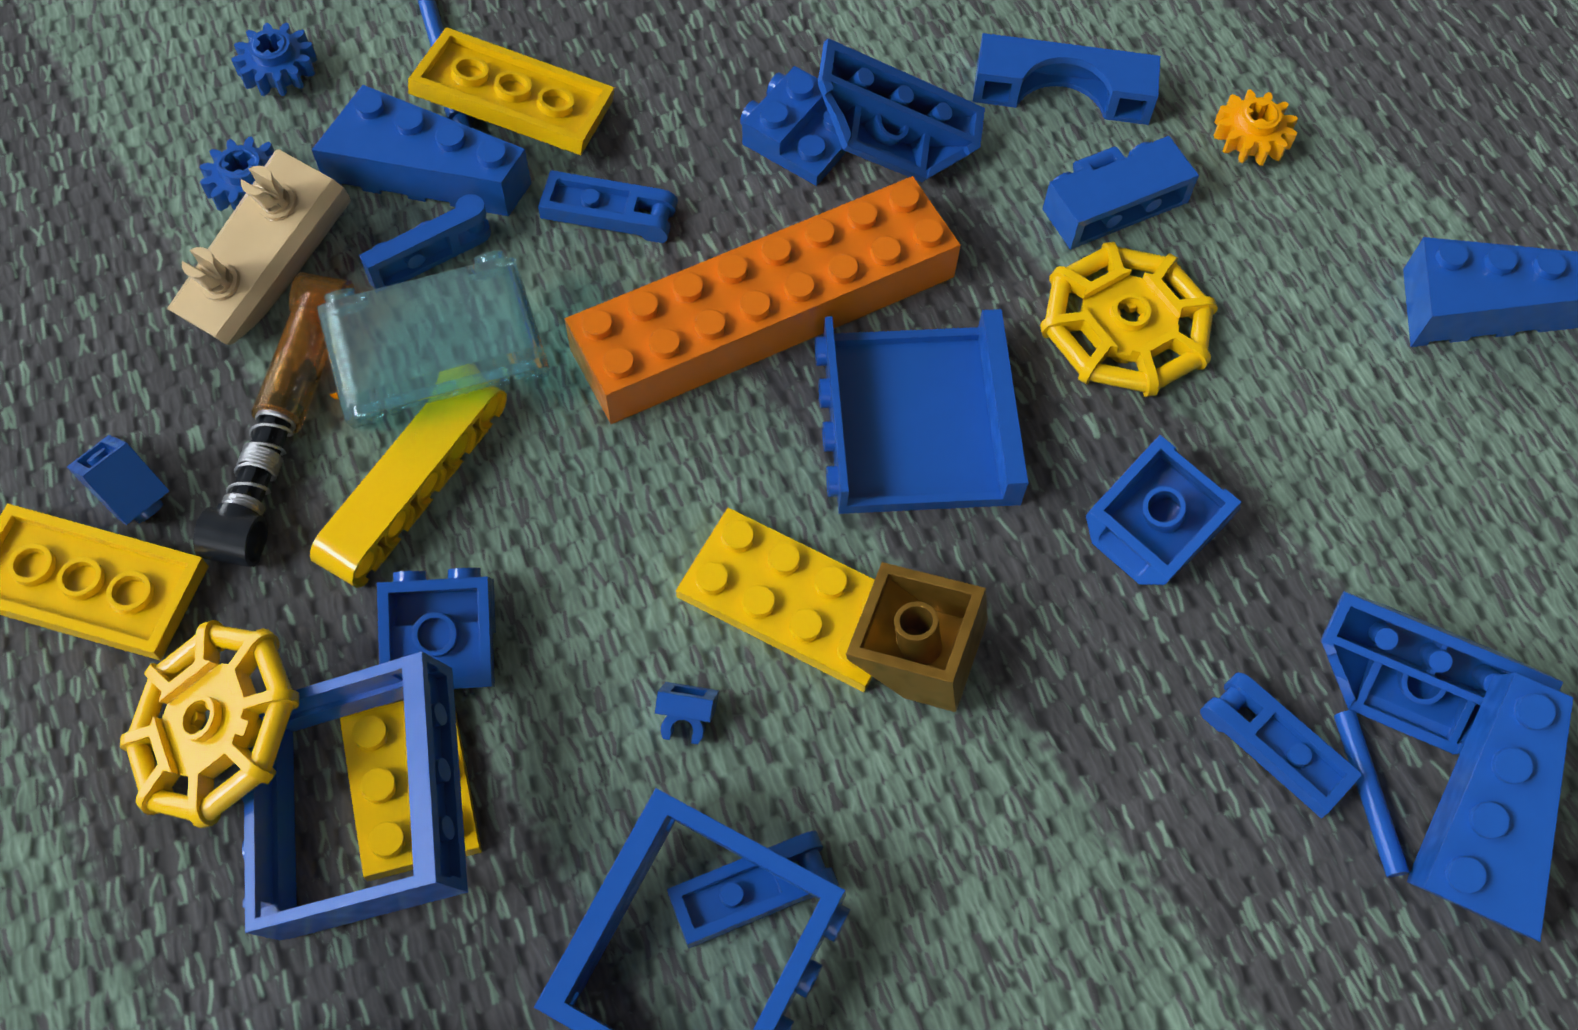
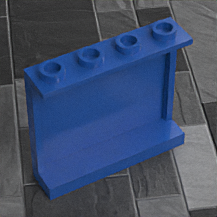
M1002 309L982 310L979 326L971 328L834 333L833 317H825L824 336L815 337L816 366H825L826 378H821L818 382L820 409L829 408L830 421L822 422L824 452H833L834 466H826V486L828 497H837L839 514L1021 505L1028 486V477Z

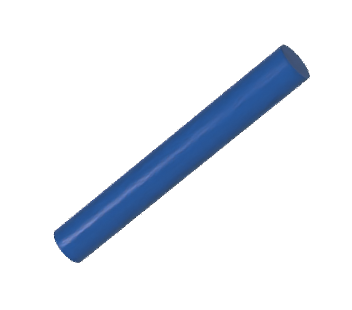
M1347 710L1334 715V720L1348 762L1363 774L1357 780L1356 786L1386 877L1406 875L1410 871L1356 711Z

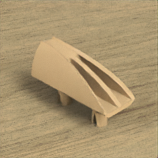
M279 149L275 150L265 166L249 168L255 179L252 185L241 179V187L246 194L209 248L196 247L190 250L198 262L196 267L182 261V269L189 277L167 308V310L226 345H231L238 341L267 314L351 201L344 187L335 180Z

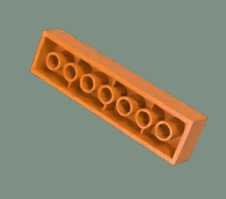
M911 176L564 318L570 350L610 424H613L823 334L825 317H833V328L835 329L954 278L961 244L915 178Z

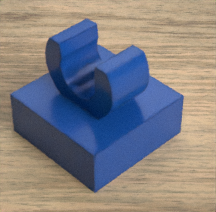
M665 682L658 690L654 713L667 715L661 725L662 738L670 740L674 731V723L678 720H685L693 728L691 744L698 745L705 734V722H710L716 712L719 690Z

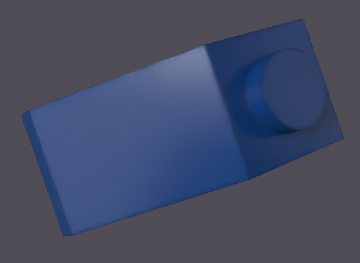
M111 435L106 436L67 466L70 472L125 525L129 524L132 520L141 523L150 518L163 506L160 498L169 492L168 488L127 442Z

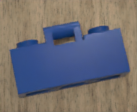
M1170 136L1151 143L1143 142L1130 150L1126 158L1114 146L1075 161L1073 163V173H1063L1053 181H1050L1042 209L1071 250L1188 203L1199 175Z

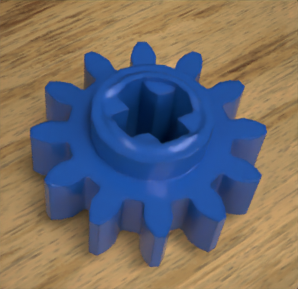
M285 22L282 24L279 30L273 29L269 23H265L263 30L258 33L252 30L246 31L248 43L237 42L234 44L238 55L231 59L238 76L241 77L246 89L257 85L261 96H266L271 88H277L278 93L281 96H285L287 93L286 86L293 84L294 87L302 89L304 85L301 76L315 75L312 63L317 61V56L312 42H308L304 30H298L292 34L289 23Z
M248 137L244 145H237L232 139H229L226 143L227 149L223 152L216 149L209 151L214 163L200 165V170L204 176L200 183L207 198L213 199L217 210L222 211L228 208L230 204L233 210L236 209L246 194L241 187V179L251 185L253 184L255 179L249 168L266 165L275 152L270 142H266L257 148L253 137Z

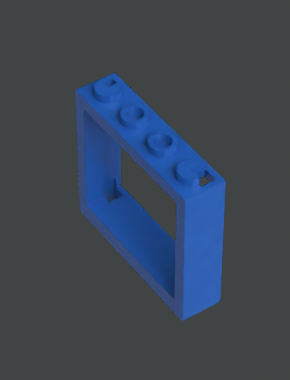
M421 651L297 689L296 691L299 692V707L292 710L273 765L276 775L269 784L261 783L242 797L244 803L242 854L245 862V898L242 907L245 908V933L275 940L292 939L468 893L452 668ZM404 699L414 876L297 907L293 732ZM265 713L259 715V717L261 718L262 722H263ZM254 746L248 749L252 752Z
M655 788L534 1008L571 1030H615L574 1005L676 821L819 899L753 1029L791 1030L794 1021L785 1015L796 993L807 998L823 966L815 961L814 958L824 938L832 942L836 941L851 910L842 905L846 897L845 890Z

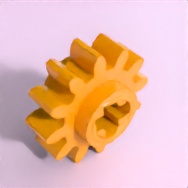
M1249 89L1244 100L1232 94L1227 105L1220 106L1214 121L1217 128L1213 136L1218 140L1226 139L1222 152L1239 151L1238 160L1240 163H1244L1248 156H1254L1257 164L1263 166L1268 155L1272 159L1280 161L1285 150L1291 148L1298 133L1294 130L1298 117L1284 115L1289 104L1287 102L1276 104L1272 101V93L1268 92L1263 97H1256V94Z

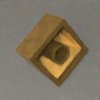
M882 562L846 652L847 660L905 699L956 712L988 621L986 588Z

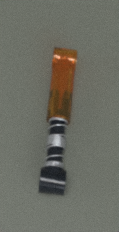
M303 272L296 275L289 296L290 314L251 410V415L258 424L250 428L249 433L252 440L244 444L237 461V466L234 468V474L237 477L235 483L230 484L226 488L227 494L223 496L222 503H219L216 507H207L197 520L193 538L196 556L206 560L251 568L259 563L268 537V525L266 519L262 516L265 510L262 501L265 495L271 493L268 488L269 483L275 481L280 472L279 470L283 463L281 456L286 454V451L283 449L286 438L302 429L339 328H346L355 307V288L351 280Z

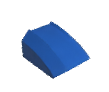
M1159 435L1089 510L1086 520L1092 544L1139 585H1166L1241 510V501L1227 489L1222 490L1177 452L1175 446Z

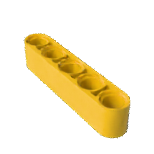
M459 368L451 373L319 532L310 550L311 561L355 588L363 587L369 581L366 575L372 569L376 572L401 541L398 535L404 529L408 532L433 499L429 497L434 490L440 492L464 462L460 460L465 452L468 454L472 452L492 427L491 419L495 415L500 417L507 402L505 391L465 369Z

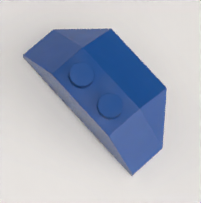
M828 38L824 42L817 84L844 151L907 177L913 176L919 182H924L981 147L984 107Z
M1343 591L1321 638V643L1349 710H1355L1356 713L1454 755L1461 753L1493 675L1516 672L1558 691L1563 684V681L1492 648L1390 606Z

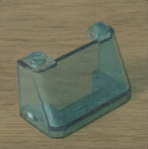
M492 251L475 257L474 265L359 294L355 293V289L347 288L324 295L326 303L318 306L317 312L345 422L353 429L377 423L378 418L384 416L383 410H387L391 416L401 414V410L499 384L500 387L510 385L509 377L514 376L515 380L524 379L525 383L548 377L550 366L518 264L514 257L505 258L503 251Z

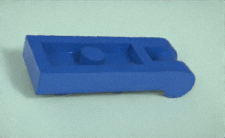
M550 170L538 209L541 219L642 236L647 241L665 243L671 228L668 218L675 214L678 199L672 192L664 189ZM639 208L649 210L651 214L638 212Z
M475 194L464 195L456 202L455 209L430 221L422 222L415 228L389 241L381 242L372 249L360 254L359 257L368 281L377 295L488 240L491 235V229L486 219L483 199Z
M1235 673L1224 684L1225 692L1219 698L1212 697L1200 709L1203 719L1218 732L1225 733L1321 819L1333 809L1363 775L1246 674ZM1241 707H1246L1257 716L1251 722H1248L1237 711Z
M809 831L768 847V849L792 862L799 861L801 867L839 886L833 868H826L820 855V851L824 847L817 831ZM744 858L667 889L668 897L688 949L797 903L815 898Z

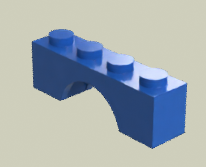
M983 33L977 61L972 102L1016 108L1029 93L1044 87L1060 86L1077 90L1088 96L1096 103L1106 120L1149 125L1159 95L1161 56Z

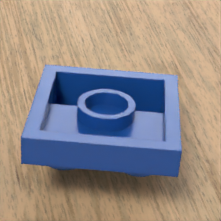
M794 66L786 75L778 72L772 77L767 87V96L760 103L752 100L746 105L740 118L742 144L817 186L847 151H844L840 144L817 84L818 78Z
M481 568L448 569V579L427 580L426 571L393 572V582H377L379 664L422 651L452 668L454 689L495 687L493 633H496L494 579L488 576L481 577Z

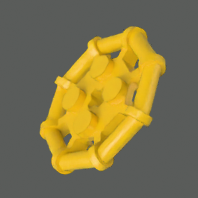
M1106 242L1102 244L1101 249L1066 267L1059 266L1054 269L1049 276L1051 290L1046 316L1040 324L1042 336L1050 338L1078 372V380L1087 385L1089 381L1126 388L1143 392L1144 397L1156 396L1159 389L1195 369L1203 370L1211 361V354L1208 348L1212 318L1218 310L1215 299L1206 296L1178 265V257L1169 253L1167 256H1161L1117 247L1115 242ZM1103 268L1108 271V273L1093 281L1086 279V277ZM1131 269L1144 271L1143 278L1131 276ZM1165 280L1169 282V284L1182 297V299L1179 300V298L1166 285V283L1164 282ZM1070 293L1083 299L1080 312L1066 313ZM1121 309H1124L1127 313L1136 311L1140 316L1136 322L1125 320L1121 317ZM1190 317L1192 320L1190 338L1179 332V318ZM1082 331L1096 348L1091 357L1070 332ZM1168 349L1180 355L1158 368H1155L1152 359ZM1106 357H1110L1119 363L1135 362L1139 371L1102 364Z
M217 620L204 622L198 626L196 634L160 663H151L144 672L148 679L129 731L122 734L120 738V748L127 751L138 788L136 804L143 813L147 815L161 813L189 820L198 828L210 827L218 823L221 813L259 784H269L276 775L273 765L291 712L299 707V692L291 688L278 652L279 638L269 629L262 628L250 631L226 627ZM225 649L237 651L229 664L221 663L222 665H220V652ZM257 666L267 690L258 694L251 679V675ZM163 704H167L162 719L158 718ZM209 710L210 715L208 722L205 725V727L202 730H200L205 722L206 711ZM265 713V716H264V719H263V722H262V720H261V718L259 717V715ZM254 746L253 751L251 752L248 748ZM152 750L154 751V754H155V757H156V761H157V764H158L157 766H156V762H155V759H154ZM235 763L240 770L214 789L215 778ZM180 776L188 777V795L176 793L172 789Z

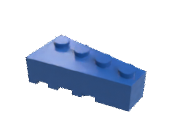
M365 85L360 87L312 148L319 171L340 185L358 186L363 191L381 194L382 191L404 194L408 196V199L426 202V199L449 202L452 207H456V202L462 196L475 194L483 199L486 212L509 216L531 185L524 148Z
M1423 237L1403 268L1411 347L1426 346L1429 342L1449 340L1450 343L1468 341L1471 337L1494 334L1496 337L1513 336L1516 332L1537 330L1538 332L1578 328L1577 251Z
M1516 672L1493 675L1412 865L1407 883L1515 933L1541 942L1573 705L1572 696Z

